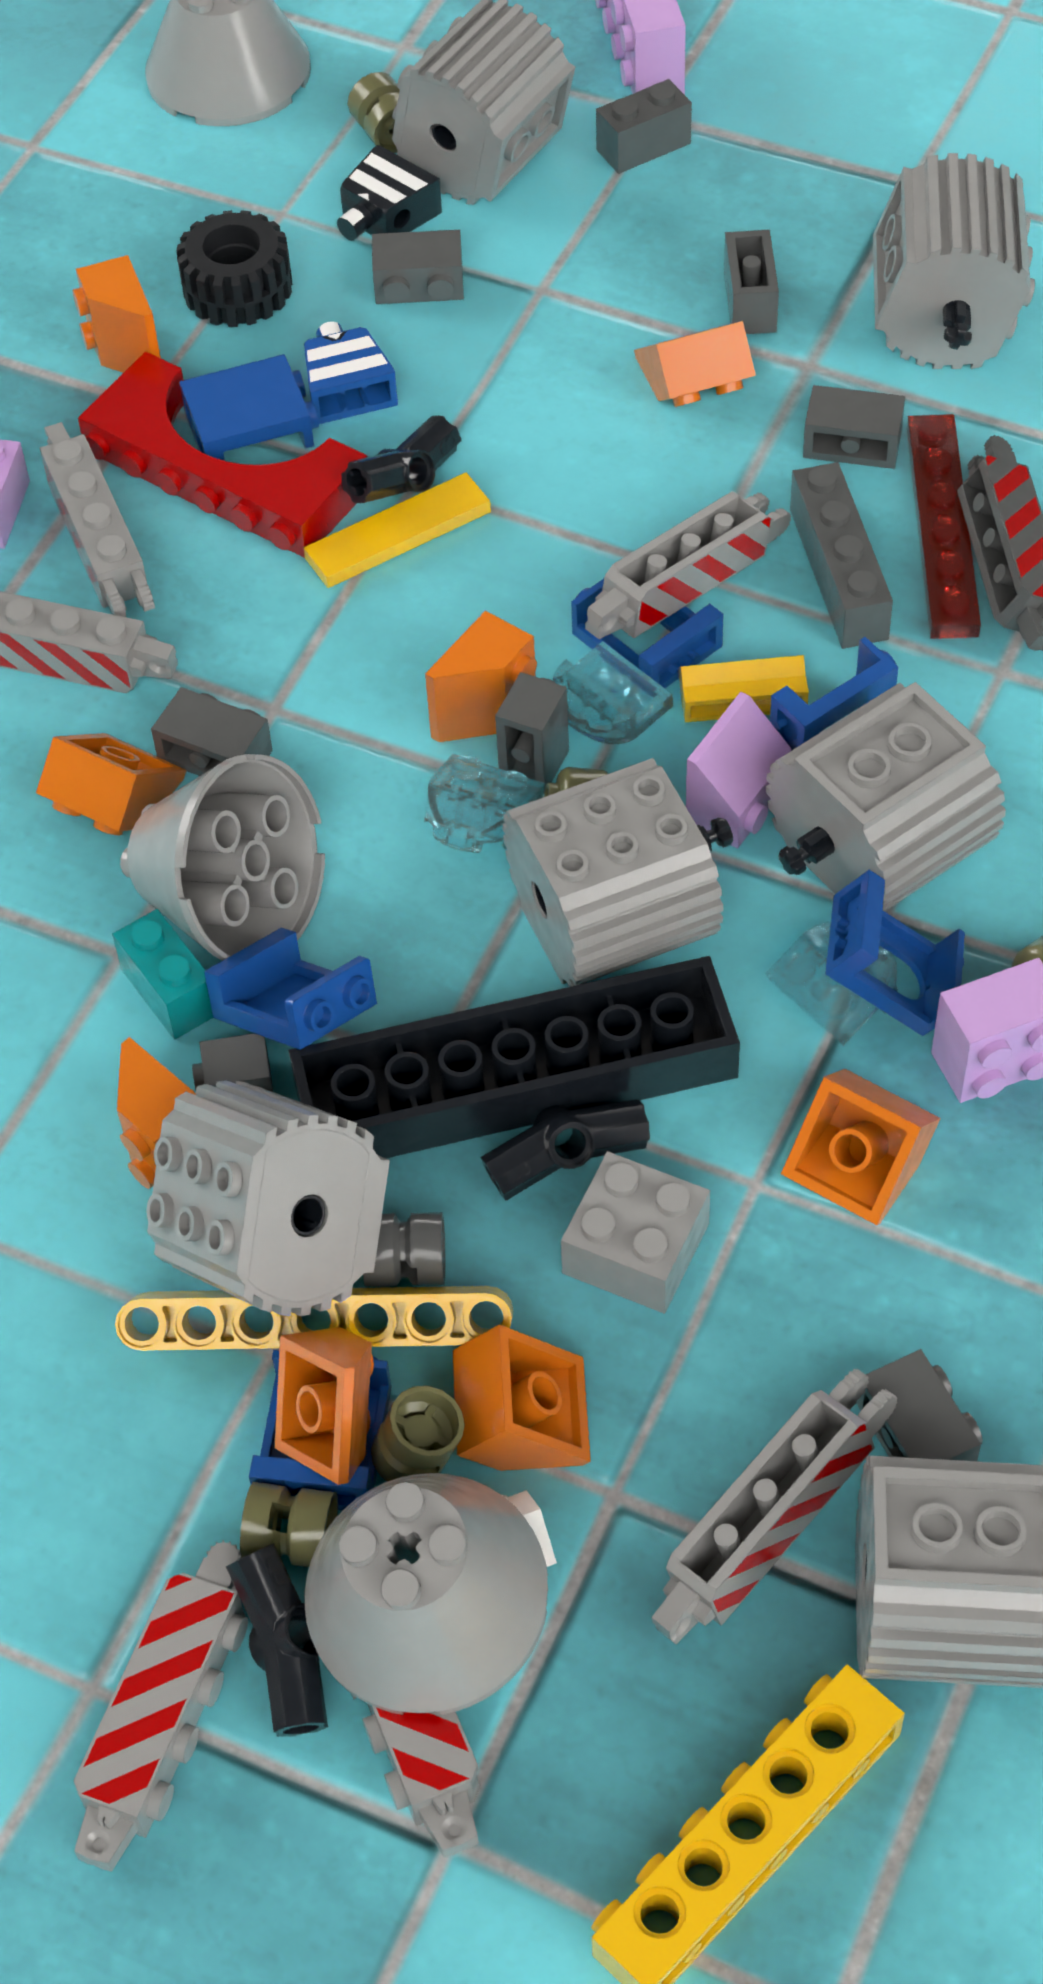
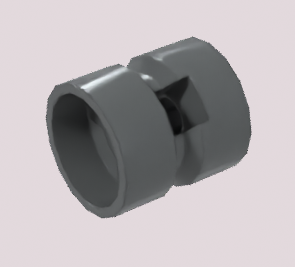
M443 1212L411 1213L406 1222H400L395 1213L382 1214L374 1273L363 1274L364 1286L397 1287L402 1278H408L413 1286L445 1285L446 1258Z

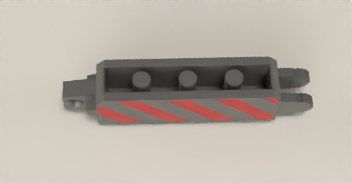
M993 435L984 444L986 457L977 455L968 463L969 477L958 488L957 493L994 619L1004 628L1020 632L1028 648L1035 651H1043V513L1028 466L1017 463L1015 454L1012 452L1013 449L1008 441L1004 440L1003 437H999V435Z

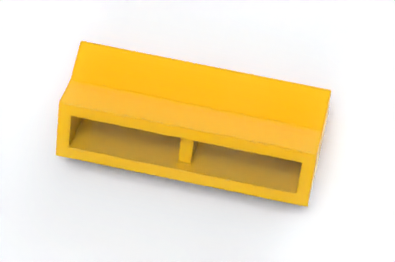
M804 655L680 666L678 668L685 723L718 720L740 692L749 695L764 715H770L771 695L785 686L791 688L808 704L809 690L806 680Z

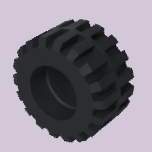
M232 210L223 211V214L220 215L211 214L206 216L203 222L196 221L190 226V231L184 232L180 237L181 244L177 245L176 252L183 296L188 308L195 310V315L200 319L209 318L210 323L215 325L227 323L228 327H238V324L247 323L248 326L256 324L258 319L266 320L272 317L273 310H281L286 305L285 299L290 298L292 293L291 286L293 285L286 235L280 231V226L275 221L268 222V217L262 214L251 215V211L241 210L240 213H232Z

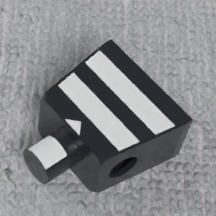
M376 145L341 184L340 193L343 215L338 218L337 226L341 234L351 241H354L364 232L370 235L411 232L442 212L440 178L386 148Z

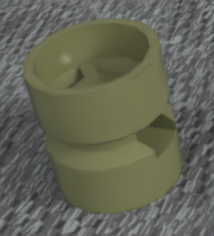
M383 72L370 73L362 77L349 93L347 103L349 112L375 145H380L393 153H398V149L392 140L395 123L392 114L398 103L400 89L397 88L396 81L389 74Z
M413 1386L400 1393L375 1434L371 1447L373 1465L384 1480L388 1482L415 1474H440L451 1454L462 1439L465 1426L462 1410L454 1398L443 1390L431 1386Z
M252 1482L246 1496L240 1531L241 1557L243 1558L274 1543L280 1557L287 1555L292 1565L309 1567L319 1541L333 1520L338 1516L337 1493L302 1488L296 1496H291L287 1486ZM282 1519H288L287 1533L280 1532Z

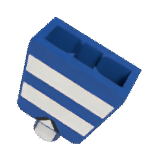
M326 322L317 329L316 338L308 339L304 343L310 399L314 404L319 424L398 406L394 368L366 328L358 327L343 331L339 323Z

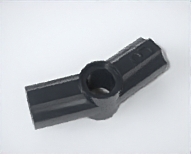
M431 416L396 449H383L378 455L349 462L346 471L341 473L343 490L349 494L354 503H367L404 492L427 491L433 484L435 470L457 450V444L462 441L457 427L450 424L444 416Z
M638 1099L574 1110L562 1105H553L545 1108L537 1115L532 1127L480 1158L500 1195L507 1201L560 1168H578L583 1166L590 1158L605 1156L607 1151L616 1154L645 1149L648 1140H650L649 1121L645 1114L644 1104ZM573 1128L569 1140L564 1144L555 1145L557 1136L563 1130Z
M273 1543L227 1565L226 1569L253 1625L249 1635V1649L256 1664L266 1672L273 1732L277 1733V1737H294L321 1731L328 1727L319 1657L308 1630L305 1603L301 1602Z

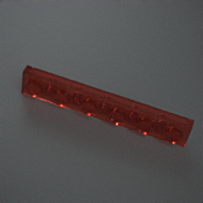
M954 414L908 416L907 437L930 639L976 638L980 635L981 621L970 534L957 493L958 488L963 484L955 416Z

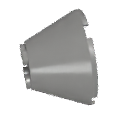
M170 0L147 59L145 73L148 90L152 98L169 114L176 116L177 112L195 117L196 124L236 126L262 120L292 103L291 96L300 86L305 88L308 83L311 64L309 51L304 40L274 0Z
M238 755L221 762L158 803L145 806L133 827L128 847L121 855L120 866L123 874L131 878L135 889L143 899L158 909L209 953L223 961L281 927L296 932L297 941L301 937L314 914L322 889L325 853H317V838L314 825L322 822L310 790L302 778L289 765L267 755Z
M426 1473L400 1477L385 1482L355 1499L333 1520L319 1541L310 1562L305 1585V1614L310 1637L318 1655L329 1672L347 1691L360 1700L376 1708L403 1715V1712H439L440 1715L453 1713L473 1706L500 1690L517 1674L532 1654L542 1633L547 1615V1565L540 1543L525 1517L511 1502L490 1487L465 1477L450 1474Z

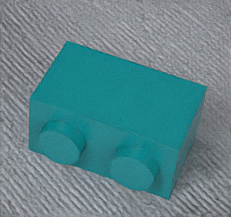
M158 909L112 933L121 970L174 1040L213 1018L204 974L205 969Z

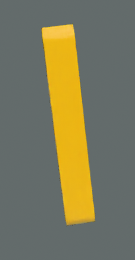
M441 1286L352 1288V1295L340 1303L332 1299L331 1308L327 1312L331 1319L329 1328L341 1327L371 1342L372 1347L463 1345L490 1330L478 1326L472 1319L471 1310L476 1304L489 1301L498 1305L503 1314V1320L500 1325L508 1328L511 1327L514 1310L511 1299L498 1287ZM222 1290L149 1291L140 1293L122 1306L115 1322L117 1336L122 1343L131 1349L141 1351L280 1348V1335L312 1331L305 1326L302 1317L291 1312L290 1316H283L271 1311L270 1313L273 1318L272 1329L263 1333L256 1332L248 1326L245 1320L246 1308L253 1305ZM421 1303H435L444 1311L446 1321L438 1329H425L415 1319V1308ZM364 1304H378L387 1313L388 1325L381 1330H368L359 1321L358 1309ZM202 1306L211 1310L216 1320L213 1332L205 1334L193 1329L188 1318L189 1310L192 1307ZM145 1307L155 1313L159 1322L156 1333L144 1334L135 1328L132 1321V1314L135 1308Z

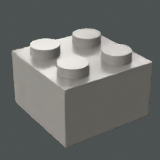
M607 1151L561 1239L562 1274L665 1314L709 1225L710 1190Z

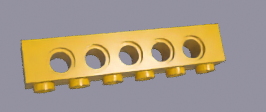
M848 1664L834 1678H831L828 1674L822 1676L807 1693L804 1699V1704L807 1707L793 1722L788 1718L782 1719L771 1730L763 1742V1747L766 1751L752 1766L746 1762L741 1763L728 1776L721 1788V1792L725 1795L710 1811L701 1807L690 1816L678 1834L682 1841L671 1853L665 1857L659 1852L645 1864L635 1880L639 1887L623 1904L618 1899H615L601 1911L591 1927L595 1932L591 1937L592 1956L621 1984H674L901 1734L905 1713ZM822 1730H831L838 1733L845 1743L838 1748L828 1749L818 1745L812 1736ZM781 1774H790L797 1777L804 1787L796 1793L786 1794L778 1791L772 1785L771 1780ZM738 1819H750L761 1827L762 1833L753 1839H740L730 1831L729 1826ZM707 1864L717 1870L720 1878L712 1885L699 1886L687 1878L686 1872L695 1865ZM663 1910L673 1915L677 1924L669 1932L659 1934L648 1930L643 1925L642 1920L652 1911Z

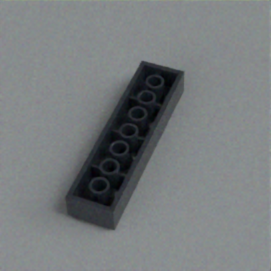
M705 956L312 1044L301 1050L294 1048L288 1051L298 1101L357 1123L358 1127L366 1129L374 1136L373 1149L376 1154L384 1158H390L533 1125L539 1113L553 1105H562L574 1110L634 1099L644 1100L736 1079L739 1072L740 1041L710 956Z

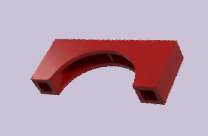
M146 351L78 417L81 435H85L95 459L105 460L123 469L132 477H140L160 487L169 495H177L197 505L206 513L218 515L234 523L239 529L259 535L271 541L278 548L289 550L304 558L303 548L325 538L357 504L352 502L349 494L343 490L341 473L346 471L349 462L368 457L366 454L330 437L319 447L305 455L273 464H238L204 454L188 444L173 427L176 416L183 407L179 381H183L182 368Z

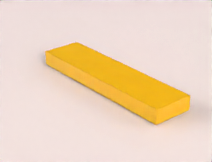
M465 472L304 547L305 560L325 586L330 588L490 513V500L468 473Z

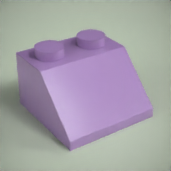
M743 692L737 695L688 757L686 774V808L696 825L704 826L706 831L711 830V820L716 818L726 819L733 834L731 846L737 849L749 833L756 834L766 820L768 814L767 801L771 800L766 794V786L770 784L766 777L771 772L769 770L771 764L792 751L753 699Z

